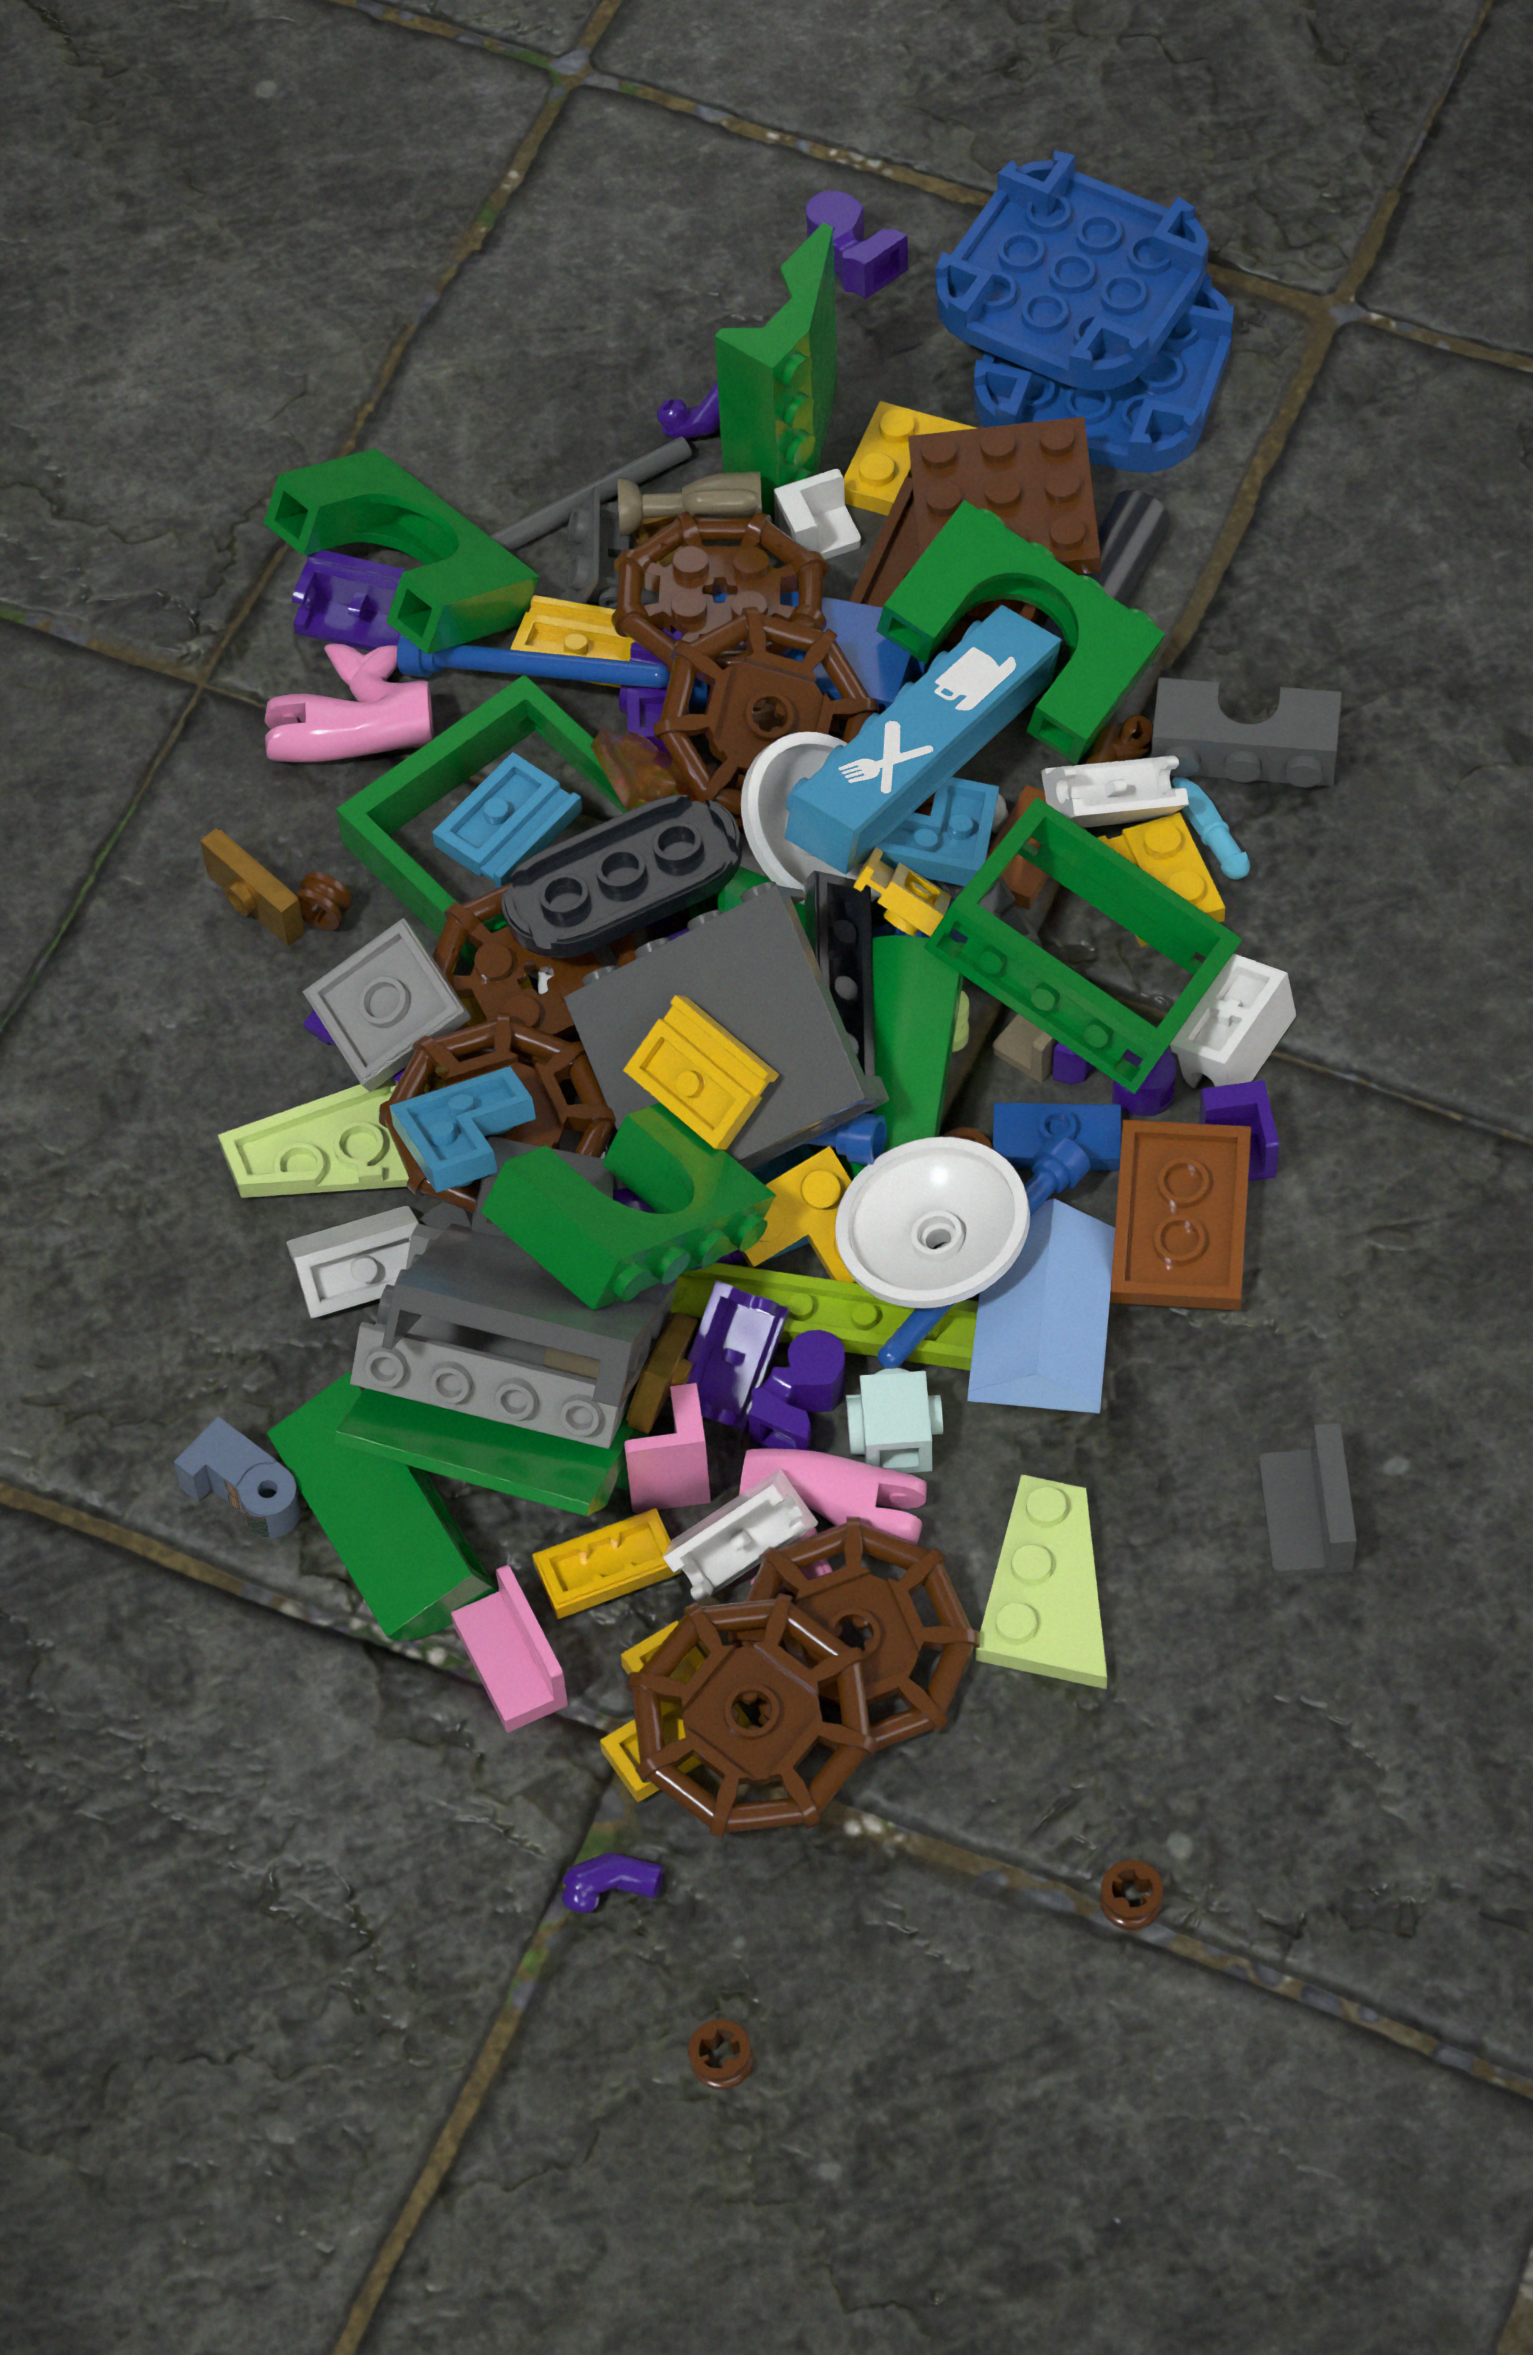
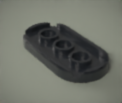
M670 795L648 802L529 857L510 876L511 884L507 888V892L505 893L504 891L502 897V910L511 936L519 945L535 954L552 958L574 957L596 950L709 898L723 889L732 880L741 863L742 843L739 828L734 817L724 806L705 798V804L700 801H691L690 795Z

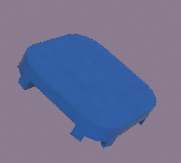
M1055 150L1053 152V160L1030 162L1020 167H1017L1015 162L1011 160L998 172L996 192L953 253L950 255L942 252L936 266L937 314L948 332L967 344L1068 386L1090 391L1114 389L1133 381L1148 367L1201 288L1207 273L1209 240H1207L1205 230L1195 218V207L1180 197L1176 198L1170 208H1166L1075 171V155Z
M1206 274L1201 288L1148 367L1133 381L1114 389L1090 391L1068 386L985 351L982 360L976 359L974 374V408L979 421L984 427L1084 417L1090 463L1129 472L1152 473L1172 468L1190 456L1201 438L1230 355L1234 306H1229L1227 299L1211 285L1212 275Z

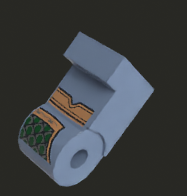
M219 1416L174 1461L179 1486L183 1491L198 1502L211 1490L242 1512L247 1527L260 1537L277 1538L284 1536L294 1529L300 1519L301 1507L292 1474L278 1463L276 1459Z

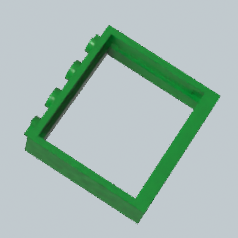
M525 674L336 808L342 844L439 938L447 920L444 911L453 902H458L389 835L534 731L623 814L658 799ZM503 913L482 922L491 934L507 927ZM465 940L459 958L473 970L475 965L474 958L478 948Z
M1036 797L950 905L924 948L1135 1094L1243 939ZM1031 838L1042 844L1039 850L1028 843ZM1018 854L1194 976L1157 1028L979 905ZM954 929L968 938L964 946H961L949 937ZM1196 952L1206 958L1203 964L1193 957ZM1127 1049L1143 1059L1138 1068L1122 1057Z

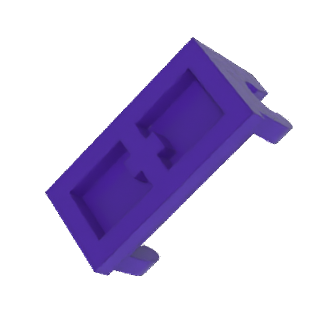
M326 550L307 555V562L296 584L292 598L293 603L301 605L293 622L295 634L344 644L370 652L383 646H398L401 634L385 621L402 572L408 570Z
M716 1280L688 1361L693 1362L687 1384L697 1383L702 1417L747 1433L749 1427L748 1412L752 1407L751 1390L765 1382L790 1309L765 1297L751 1295L734 1286Z

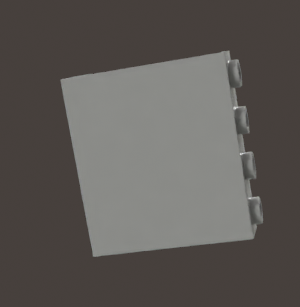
M417 1224L411 1234L406 1270L410 1268L415 1254L422 1255L425 1252L428 1241L430 1239L436 1240L445 1230ZM422 1315L392 1350L382 1348L386 1329L385 1325L377 1324V1322L375 1325L362 1322L359 1327L350 1384L610 1449L629 1402L635 1393L639 1379L619 1407L592 1401L596 1380L546 1368L543 1365L546 1351L545 1346Z

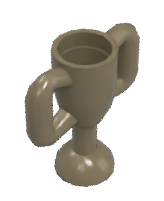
M760 471L717 473L701 477L683 486L680 493L642 494L637 484L628 478L618 477L620 537L629 536L640 527L643 518L674 517L675 514L685 511L689 512L691 516L753 517L756 512L762 513Z

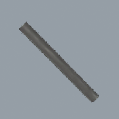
M680 436L495 532L489 537L510 552L568 522L573 509L576 506L582 507L594 486L600 487V504L618 496V477L628 478L639 485L692 457L691 449L687 441Z

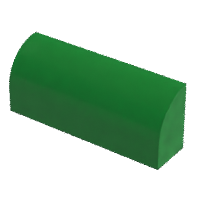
M890 935L872 938L875 1076L881 1077L890 1100L877 1106L876 1110L871 1114L883 1115L885 1117L887 1137L884 1153L908 1142L939 1137L964 975L926 950L924 946L929 940L926 937ZM957 942L961 946L965 945L963 942ZM834 1148L835 1155L850 1180L853 1181L867 1165L849 1163L847 1156L838 1155L836 1148Z
M348 1371L266 1433L287 1469L294 1477L297 1486L386 1637L392 1640L404 1641L428 1636L453 1624L451 1612L498 1592L425 1470L333 1444L335 1431L365 1389L350 1384L352 1372Z

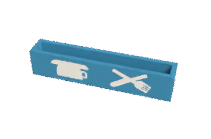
M1003 605L983 622L975 621L968 628L962 641L949 653L942 651L936 656L924 676L915 684L913 682L906 683L898 692L893 704L880 715L877 713L872 714L861 727L859 734L845 747L842 745L835 747L819 771L810 779L806 777L801 778L794 785L785 805L786 810L790 811L785 839L846 875L1052 683L1062 639Z

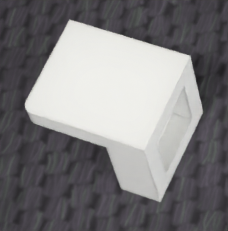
M833 469L774 489L775 526L805 549L821 553L826 560L860 548L861 536L845 506L844 478L839 469Z

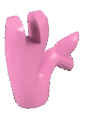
M328 644L324 647L337 673L349 685L351 692L358 702L314 694L283 695L274 697L267 702L265 723L271 730L265 736L267 757L272 761L324 762L391 750L422 748L434 739L429 682L420 680L405 683L386 682L398 667L397 646L394 645L379 647L366 655L344 644Z
M775 1448L746 1451L739 1495L780 1468L806 1506L826 1518L833 1525L838 1526L846 1523V1516L860 1517V1523L917 1545L923 1526L919 1518L907 1512L875 1506L880 1505L903 1509L918 1508L926 1502V1481L911 1474L821 1452ZM812 1528L790 1544L817 1534L816 1528ZM827 1559L800 1569L808 1581L833 1571ZM782 1585L778 1591V1593L789 1592V1590L783 1587Z

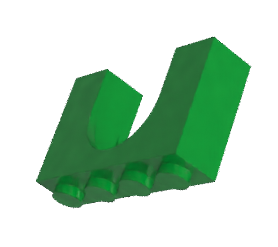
M377 448L279 474L263 522L266 527L303 556L348 543L365 542L397 549L423 563L424 566L402 572L385 622L427 655L521 625L540 577Z
M964 500L886 601L876 632L924 664H927L959 620L974 607L988 601L1010 599L1022 601L1039 608L1050 616L1062 631L1068 647L1069 662L1036 705L1026 732L1077 765L1152 664L1166 633L1158 629L1154 621L1144 612L1134 608L1128 609L1107 595L1104 588L1096 580L1085 575H1077L1057 562L1054 555L1043 545L1036 542H1027L1006 528L1004 522L995 513L987 509H977Z
M659 1102L625 1116L601 1164L656 1213L639 1211L609 1198L591 1185L547 1145L506 1160L480 1212L591 1310L595 1311L619 1300L629 1301L640 1291L658 1283L669 1284L680 1274L698 1266L703 1268L709 1267L720 1257L738 1249L741 1251L750 1249L759 1241L767 1228L768 1223L764 1218L776 1195L724 1150L713 1148Z

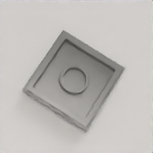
M405 918L399 920L302 991L361 1085L369 1092L376 1089L408 1065L414 1054L413 1044L422 1036L427 1035L435 1038L452 1033L472 1019L422 940Z

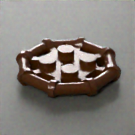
M687 511L675 514L674 522L636 548L622 550L614 563L615 570L618 573L617 610L613 613L611 622L616 633L622 637H630L664 663L670 674L674 662L671 658V652L678 643L688 644L741 615L742 609L746 607H757L759 613L820 631H824L827 625L826 618L822 614L823 578L828 571L825 559L821 553L805 549L773 525L770 515L756 512L753 517L691 516ZM702 541H742L740 546H703ZM682 546V548L674 553L670 565L663 567L656 564L662 558ZM763 547L787 565L778 569L774 568L769 564L768 555L762 550ZM642 588L659 592V603L641 604ZM798 591V605L796 607L780 604L781 594ZM718 593L728 594L724 603H715L712 595ZM672 625L682 633V639H678L675 642L659 629L665 628L671 633ZM766 641V652L783 657L794 649ZM741 642L713 657L712 660L724 670L743 662L748 657L745 644Z
M746 607L742 609L741 615L692 642L677 644L671 652V658L674 662L658 722L653 724L655 739L662 740L696 796V801L706 804L705 798L724 806L731 814L742 817V791L726 787L734 773L746 776L752 762L763 749L782 737L798 732H818L828 735L831 720L847 722L842 741L850 743L859 734L865 721L872 714H879L878 700L870 698L837 644L835 639L838 635L829 628L826 632L759 613L757 607ZM766 641L807 653L801 662L766 652ZM741 642L745 644L748 657L732 668L730 666L722 670L712 660L713 657ZM820 663L842 699L831 702L827 694L822 695L815 684L817 678L813 670ZM698 678L711 686L705 713L686 715L694 680ZM765 703L775 706L774 716L783 719V726L773 727L770 732L760 729L759 722L752 717V711H760ZM705 733L709 740L711 753L723 763L713 776L689 739L690 736Z
M511 882L461 905L453 902L444 911L447 920L432 957L459 999L473 998L485 1022L497 1019V1013H510V1019L563 1040L577 1034L578 1031L564 997L584 987L582 979L586 975L603 968L599 965L593 951L567 958L545 957L530 952L519 945L511 936L507 927L491 934L482 922L503 913L501 903L504 891L505 893L507 892ZM631 933L609 943L618 961V964H615L618 968L636 959L634 952L639 947ZM465 940L478 948L474 958L475 965L470 976L452 975ZM538 970L540 973H549L552 977L547 980L548 991L538 995L532 987L522 990L519 984L526 980L525 974L527 972ZM467 1022L455 1031L468 1028ZM494 1047L463 1055L456 1059L458 1062H463L494 1052ZM519 1055V1063L534 1068V1062L544 1066L548 1062L532 1055V1058Z
M497 1013V1019L439 1037L422 1036L413 1044L414 1054L390 1099L383 1102L379 1107V1123L388 1128L409 1177L407 1188L417 1197L429 1195L472 1213L474 1212L479 1187L469 1184L464 1187L449 1188L436 1193L393 1127L390 1105L420 1096L431 1074H437L445 1080V1087L509 1066L513 1069L533 1099L536 1119L514 1126L511 1130L502 1134L484 1136L486 1140L489 1137H497L538 1146L547 1145L549 1148L560 1150V1142L566 1130L584 1132L574 1153L601 1158L611 1136L618 1132L614 1123L616 1122L612 1108L607 1106L582 1041L574 1043L565 1041L510 1019V1013ZM494 1046V1052L463 1062H458L456 1059L457 1057ZM511 1047L548 1062L545 1066L534 1062V1068L519 1063V1055L511 1053ZM565 1079H571L582 1104L567 1105L558 1083Z
M846 1516V1523L779 1549L769 1546L759 1555L761 1565L745 1602L775 1599L782 1585L796 1595L794 1605L836 1637H842L841 1625L847 1622H852L856 1630L868 1628L871 1632L872 1637L864 1642V1651H862L867 1659L862 1665L867 1706L898 1694L909 1708L870 1724L871 1737L877 1741L875 1752L929 1730L938 1733L948 1724L945 1715L972 1651L980 1648V1633L971 1628L944 1566L947 1557L938 1548L929 1551L860 1523V1517ZM844 1552L845 1567L809 1581L800 1570ZM862 1552L907 1571L899 1581L888 1577L886 1581L871 1575V1570L861 1567ZM925 1587L941 1626L923 1627L910 1597L920 1588ZM766 1627L726 1631V1646L735 1645V1648L751 1647L754 1642H763L765 1640ZM785 1632L780 1647H783L787 1653L811 1670L823 1661ZM923 1648L943 1652L926 1692L910 1680ZM837 1682L818 1688V1699L823 1704L832 1707L840 1706ZM757 1698L755 1702L761 1714L758 1722L764 1726L768 1722L763 1715L767 1704L765 1701ZM822 1719V1722H824V1723H832V1722H829V1721H827V1720ZM820 1742L816 1744V1746L834 1753L836 1751Z
M779 1593L775 1599L700 1607L695 1602L683 1608L685 1616L639 1672H631L626 1688L632 1692L640 1764L635 1769L642 1783L651 1782L710 1828L709 1835L723 1839L725 1833L800 1824H804L809 1829L821 1822L820 1813L865 1757L874 1756L877 1741L871 1737L862 1665L867 1661L860 1647H849L792 1603L793 1596ZM766 1627L765 1640L763 1642H754L751 1647L735 1648V1645L723 1646L718 1632ZM785 1632L823 1661L811 1670L780 1647ZM699 1643L708 1657L690 1679L683 1684L669 1678L694 1646ZM837 1682L842 1725L822 1722L818 1688ZM757 1698L765 1701L767 1705L763 1715L768 1722L763 1727L759 1728L752 1725L745 1729L737 1724L739 1713L734 1708L737 1702L742 1700L744 1703L751 1705ZM660 1702L678 1703L682 1706L685 1738L670 1743L665 1746ZM817 1742L835 1749L836 1751L806 1787L804 1781L795 1771ZM692 1756L723 1779L717 1798L677 1767ZM780 1780L787 1798L736 1804L738 1786L744 1784L759 1787L771 1781Z

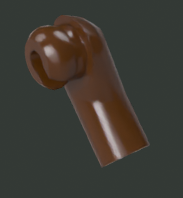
M1132 715L1127 717L1122 723L1104 728L1091 745L1085 764L1135 760L1142 757L1150 748L1151 740L1153 739V724L1144 716Z

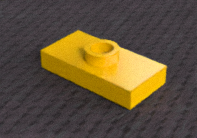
M656 1508L532 1554L535 1569L557 1620L681 1573V1570L673 1572L663 1558L671 1541Z

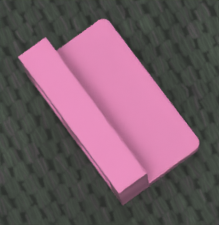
M697 1383L670 1386L674 1434L631 1439L624 1442L630 1497L634 1513H642L654 1508L663 1510L711 1503L706 1442Z
M509 1564L496 1569L499 1586L498 1592L451 1612L453 1626L507 1733L568 1706L561 1666Z

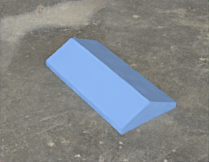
M1056 1199L1045 1201L1031 1216L1025 1244L1013 1265L994 1284L979 1293L967 1401L1100 1413L1113 1268L1114 1227Z

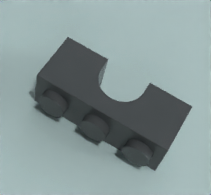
M1172 678L1158 679L1152 758L1176 756L1179 760V765L1176 769H1171L1170 775L1184 778L1191 776L1229 778L1236 782H1251L1254 780L1290 783L1298 787H1312L1315 785L1333 787L1342 692L1280 687L1278 708L1269 719L1257 724H1242L1228 718L1220 709L1218 703L1220 682Z

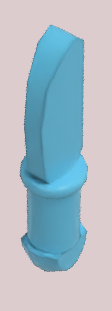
M1174 776L1171 788H1186L1189 805L1182 808L1197 833L1201 835V841L1210 847L1220 862L1222 872L1234 880L1245 877L1250 869L1249 858L1246 852L1242 853L1230 835L1229 826L1222 820L1213 802L1198 785L1184 777Z

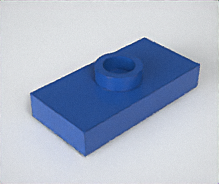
M994 1103L993 1150L1004 1157L1014 1169H1032L1035 1164L1034 1155L1052 1135L1059 1134L1074 1141L1086 1153L1091 1164L1090 1170H1120L1121 1105Z

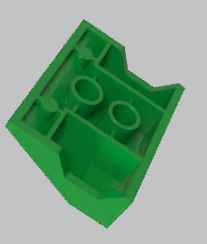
M824 222L780 267V276L790 300L763 328H721L714 336L723 473L760 471L762 510L774 517L775 488L817 475L838 383L833 227Z
M365 1388L335 1431L333 1444L587 1517L607 1506L614 1486L630 1491L624 1442L631 1439L649 1437V1434L627 1426L628 1421H626L632 1399L629 1402L610 1449Z

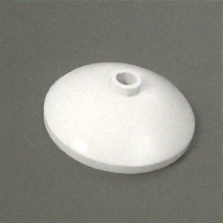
M798 732L782 737L757 755L744 779L741 795V815L746 838L759 865L771 881L776 882L778 886L804 891V881L814 870L857 880L864 866L857 864L845 875L785 839L790 812L786 810L785 805L790 791L801 778L806 777L810 779L819 771L835 747L838 745L845 747L848 744L833 736L818 732ZM871 887L872 902L875 899H877L881 895V893H879Z
M955 1137L925 1138L902 1144L885 1152L874 1160L873 1165L868 1164L854 1178L838 1208L835 1226L836 1242L849 1274L868 1293L898 1306L910 1308L941 1307L975 1296L994 1284L1007 1272L1025 1244L1030 1225V1209L1026 1191L1019 1175L1013 1166L999 1153L985 1145L967 1139ZM940 1243H948L944 1247L933 1249Z

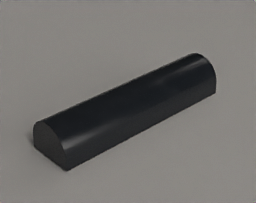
M1125 490L1120 492L1098 529L1102 572L1080 574L1096 580L1104 588L1107 595L1125 607L1128 605L1169 531L1170 517L1163 504L1153 496L1142 491ZM1050 616L1043 629L1059 637L1062 641L1052 683L1042 693L1048 691L1069 662L1065 637Z
M814 870L804 881V893L807 898L804 900L805 933L864 1075L875 1076L871 887L866 884L860 892L853 887L856 882L855 879ZM876 1107L865 1113L871 1114L873 1111L876 1110Z

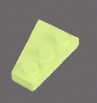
M389 1078L376 1089L369 1092L360 1084L219 1134L218 1138L222 1152L241 1198L406 1187L409 1179L388 1128L379 1123V1107L383 1102L390 1099L397 1085Z
M1021 1474L980 1630V1648H976V1661L1107 1689V1671L1086 1488Z

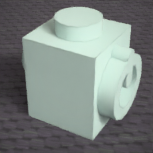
M902 1368L883 1369L874 1375H860L861 1394L846 1395L850 1454H865L866 1464L903 1473L932 1471V1435L943 1434L941 1396H928L926 1371L909 1372Z

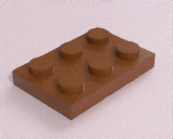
M1123 1120L1111 1303L1241 1310L1251 1142L1250 1126Z

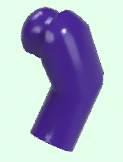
M717 382L699 406L687 408V405L681 399H676L675 401L669 399L662 403L657 411V419L662 424V432L672 439L680 436L684 439H689L716 432L720 427Z
M612 1852L599 1855L568 1869L562 1879V1882L566 1885L562 1895V1902L570 1910L590 1913L599 1904V1892L612 1888L655 1899L661 1886L664 1866Z

